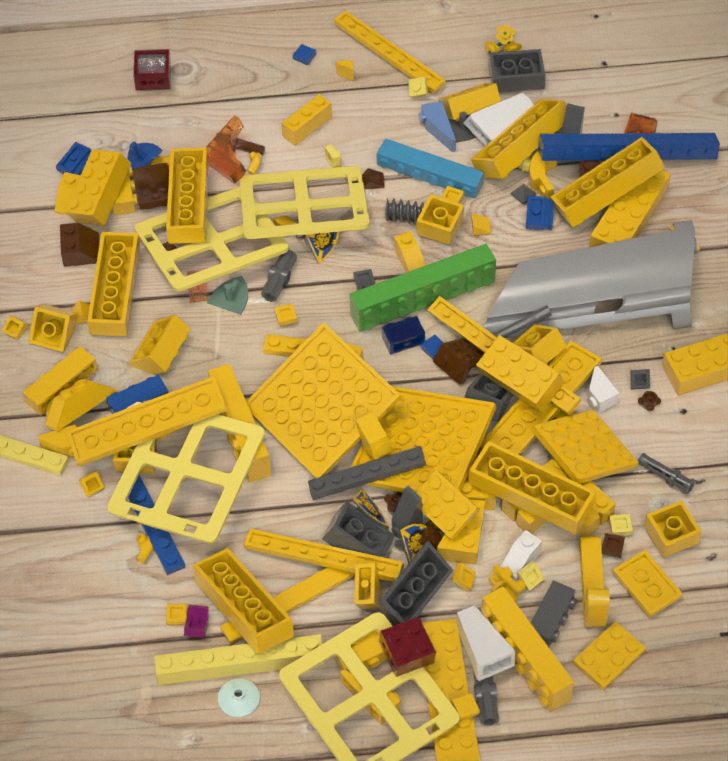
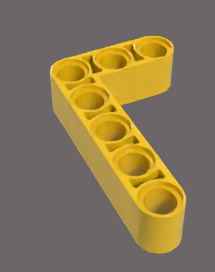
M580 536L579 551L584 626L606 627L610 597L609 589L604 588L601 537Z

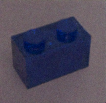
M417 316L407 317L401 321L383 326L382 339L391 355L424 343L425 331Z

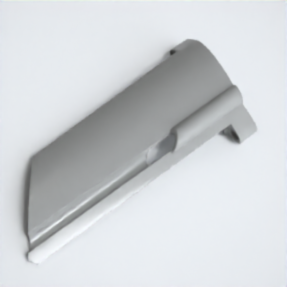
M692 220L673 223L675 230L521 261L496 300L483 328L490 333L497 332L545 306H548L552 316L534 324L556 327L558 330L663 314L672 316L673 329L692 327L690 311L693 258L694 254L698 252ZM623 299L622 306L616 311L594 313L596 306L600 302ZM532 324V325H530V326H528V327H526V328H524V329H522V330H520V331H518V332H516V333H514V334H512V335H510V336H508V337H506V338L521 336V335H522L523 333H525L529 328H531L534 324Z

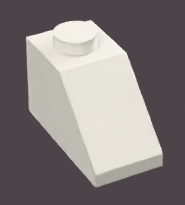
M596 366L593 371L587 401L590 407L594 408L599 414L618 404L619 392L602 370Z
M525 530L512 545L501 568L508 566L513 571L512 578L517 580L519 577L516 573L531 561L533 562L541 553L542 541Z

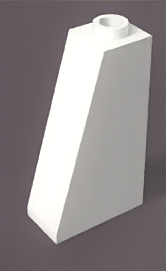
M521 93L471 114L464 124L486 146L534 104L529 97Z
M475 605L457 612L459 635L478 681L514 667L515 650Z

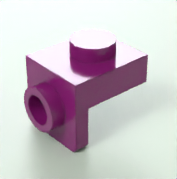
M188 605V617L184 627V636L205 637L209 623L208 606Z

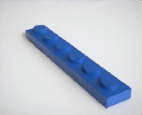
M139 475L128 499L130 503L151 509L155 504ZM134 510L136 515L139 516L140 511ZM141 524L146 535L150 538L153 549L166 575L185 568V563L169 532Z

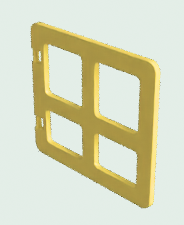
M358 166L243 175L239 179L244 236L247 239L364 230L370 226L361 168ZM342 177L348 179L349 196L309 199L308 180ZM283 182L294 183L296 200L254 203V185ZM351 207L353 210V219L327 222H312L310 212L312 210ZM284 212L298 213V224L268 227L256 226V215Z
M240 187L207 198V211L236 200L241 201ZM167 213L135 225V232L138 233L140 240L144 243L173 290L178 292L282 255L289 250V245L283 236L271 237L267 239L272 245L240 257H234L225 244L245 237L244 226L240 225L218 233L206 218V242L191 243L171 251H166L153 230L166 226ZM267 214L256 215L257 227L275 226ZM151 237L153 241L148 242L146 238ZM207 250H213L221 264L188 276H183L175 265L177 261ZM174 271L175 274L170 276L168 272Z
M215 415L193 424L176 458L151 452L156 438L138 444L108 503L109 513L174 534L191 537L208 544L216 542L265 437L264 429L258 425L222 415ZM208 428L218 429L247 438L231 473H224L192 463ZM143 466H150L170 472L155 506L151 509L126 502ZM188 477L224 488L212 517L206 525L168 514L184 478ZM131 509L140 511L139 516L129 514ZM187 526L197 528L195 533L185 531Z
M377 612L282 668L279 673L280 681L337 761H357V759L334 727L370 704L377 708L399 740L367 761H377L379 759L383 761H401L431 742L434 738L455 727L459 722L458 712L424 667L395 677L394 673L391 672L382 679L375 680L351 648L352 644L372 632H378L380 635L381 630L392 627L391 623L382 613ZM338 656L360 685L362 691L325 713L321 711L298 678L329 658ZM409 680L415 681L439 714L416 730L410 728L387 697L389 692ZM436 725L439 730L430 735L427 729Z

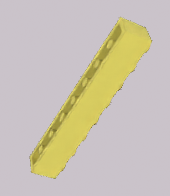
M321 634L290 638L259 655L249 644L156 655L154 657L158 686L281 670L322 645Z

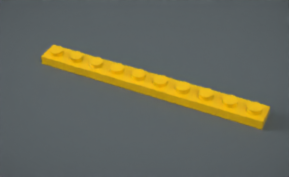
M441 296L428 309L430 314L483 353H486L497 338ZM563 385L550 400L551 403L568 415L582 401L580 397Z

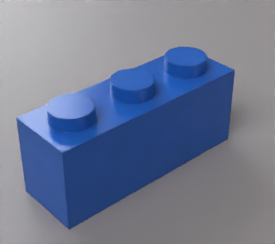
M158 374L136 385H131L125 390L111 394L106 398L108 409L111 414H114L136 402L143 403L144 401L165 395L169 391Z

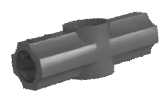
M288 250V252L280 255L275 266H271L268 280L261 292L262 297L266 301H276L283 286H287L291 270L297 260V255L293 251Z
M473 671L475 679L474 694L475 701L478 703L480 710V724L490 726L498 723L496 683L493 682V675L478 681Z

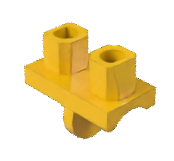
M499 565L494 566L493 573L488 579L493 586L491 592L504 586L516 603L519 596L524 592L526 584L522 580L514 581L512 579L513 571L508 566L503 568Z

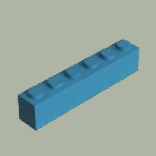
M386 138L377 152V165L382 168H387L445 189L447 186L462 190L464 191V196L475 199L484 183L483 171Z

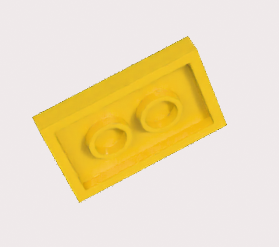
M435 470L416 492L422 498V512L452 540L456 538L480 510L438 470Z
M646 550L620 564L612 571L613 575L649 618L675 603L683 596V593Z
M615 621L573 660V664L604 691L646 652V647Z

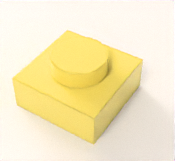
M426 77L408 80L409 96L411 98L428 95Z
M331 144L325 146V158L332 168L340 167V152L337 149L335 150Z
M630 514L609 516L611 533L613 535H632L633 529Z
M532 561L516 573L519 579L526 584L525 590L530 591L544 580L537 564Z

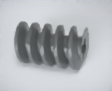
M387 198L385 207L386 220L390 221L391 217H393V221L396 222L400 217L401 223L407 218L409 224L413 219L416 224L424 207V202L418 207L417 201L411 206L410 200H407L406 204L403 205L402 199L396 204L395 198H393L391 203H389Z

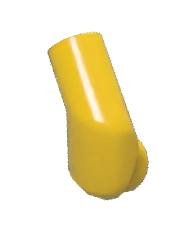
M251 152L249 155L251 163L247 172L250 174H255L261 164L262 155L259 152Z
M141 533L136 537L141 550L136 560L144 564L153 551V545L150 538Z

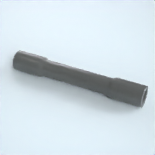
M545 306L492 334L496 337L501 335L506 338L552 316L548 306Z

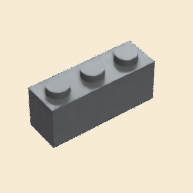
M554 580L531 621L532 626L548 647H550L552 642L556 643L560 631H558L560 626H565L569 616L567 613L569 609H574L577 602L575 589Z

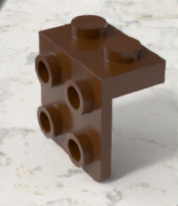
M164 162L134 168L133 177L140 210L167 206L169 188L168 163Z
M460 338L441 344L433 362L458 384H463L471 368L477 367L476 364L485 353L466 339Z

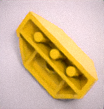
M86 379L78 380L75 382V385L61 391L60 395L47 404L46 427L59 431L106 400L111 394L116 393V389Z

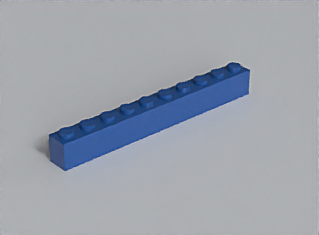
M715 133L540 134L538 151L542 161L607 160L643 137L658 152L661 160L717 159L720 143Z

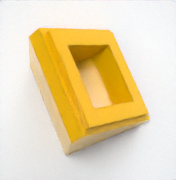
M81 300L72 307V312L78 313L76 324L86 323L88 320L90 305Z
M97 471L79 479V486L87 497L105 488Z

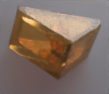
M631 113L625 133H656L657 120L656 118Z
M205 269L187 271V276ZM207 282L189 288L190 303L208 301Z

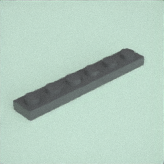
M418 446L308 481L311 497L313 500H317L426 466L422 447Z

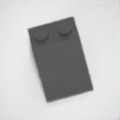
M481 373L470 384L465 394V398L495 403L497 408L491 420L495 422L504 414L514 396Z
M346 501L334 514L322 540L333 547L385 558L395 535Z

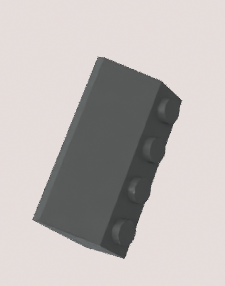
M429 542L422 546L379 600L380 612L385 615L392 626L416 618L454 571Z

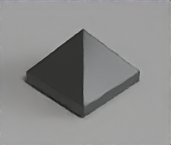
M523 183L511 192V195L524 205L528 202V196H536V193Z
M650 369L630 370L631 390L650 388Z

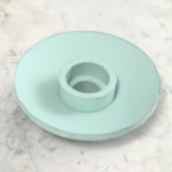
M241 678L225 683L218 694V703L221 710L228 716L235 718L250 715L256 710L260 702V694L256 685L249 680ZM236 693H242L240 697L235 696Z

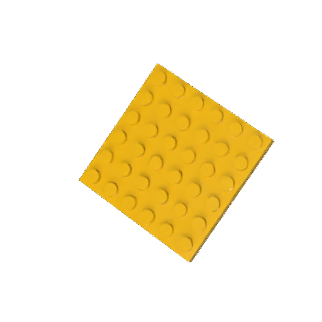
M323 322L246 402L251 414L318 478L327 475L361 440L355 418L372 410L379 421L402 396Z
M392 386L402 398L379 420L392 452L380 458L421 446L426 466L365 485L403 492L405 487L409 486L414 492H417L432 473L438 470L461 491L495 413L496 404ZM361 444L351 467L374 460L364 450L363 444Z

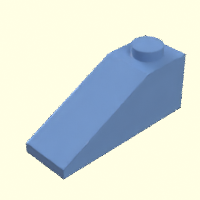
M442 101L421 105V112L419 113L420 123H424L425 129L451 152H455L456 139Z

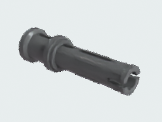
M642 453L638 459L639 465L666 479L670 486H676L683 490L684 494L688 495L693 489L696 480L682 475L681 471H674L645 453Z

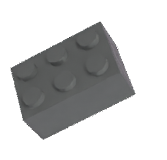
M541 49L489 53L488 68L491 83L497 84L499 92L545 89L546 74Z

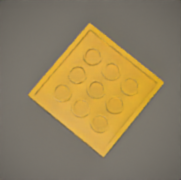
M594 409L536 424L531 430L572 481L578 484L634 469L639 463Z

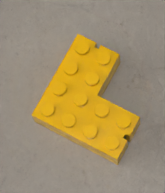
M554 458L543 466L572 480ZM592 481L581 484L596 492L594 506L578 530L582 536H590L599 528V525L605 524L609 520V516L615 513L616 503ZM502 499L501 510L513 522L517 520L516 525L523 531L527 530L532 534L547 522Z

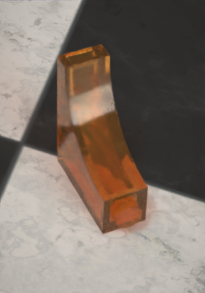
M235 115L206 146L209 166L234 184L243 178L246 172L243 164L237 159L235 152L238 135L244 128L240 118Z

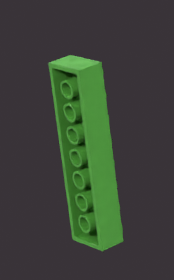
M486 243L350 293V316L359 332H362L380 324H386L399 317H405L415 311H421L431 306L439 296L445 300L453 299L461 294L472 292L477 288L488 286L495 282L496 258Z

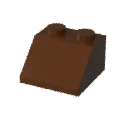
M80 223L60 224L63 266L97 264L100 245L99 232Z

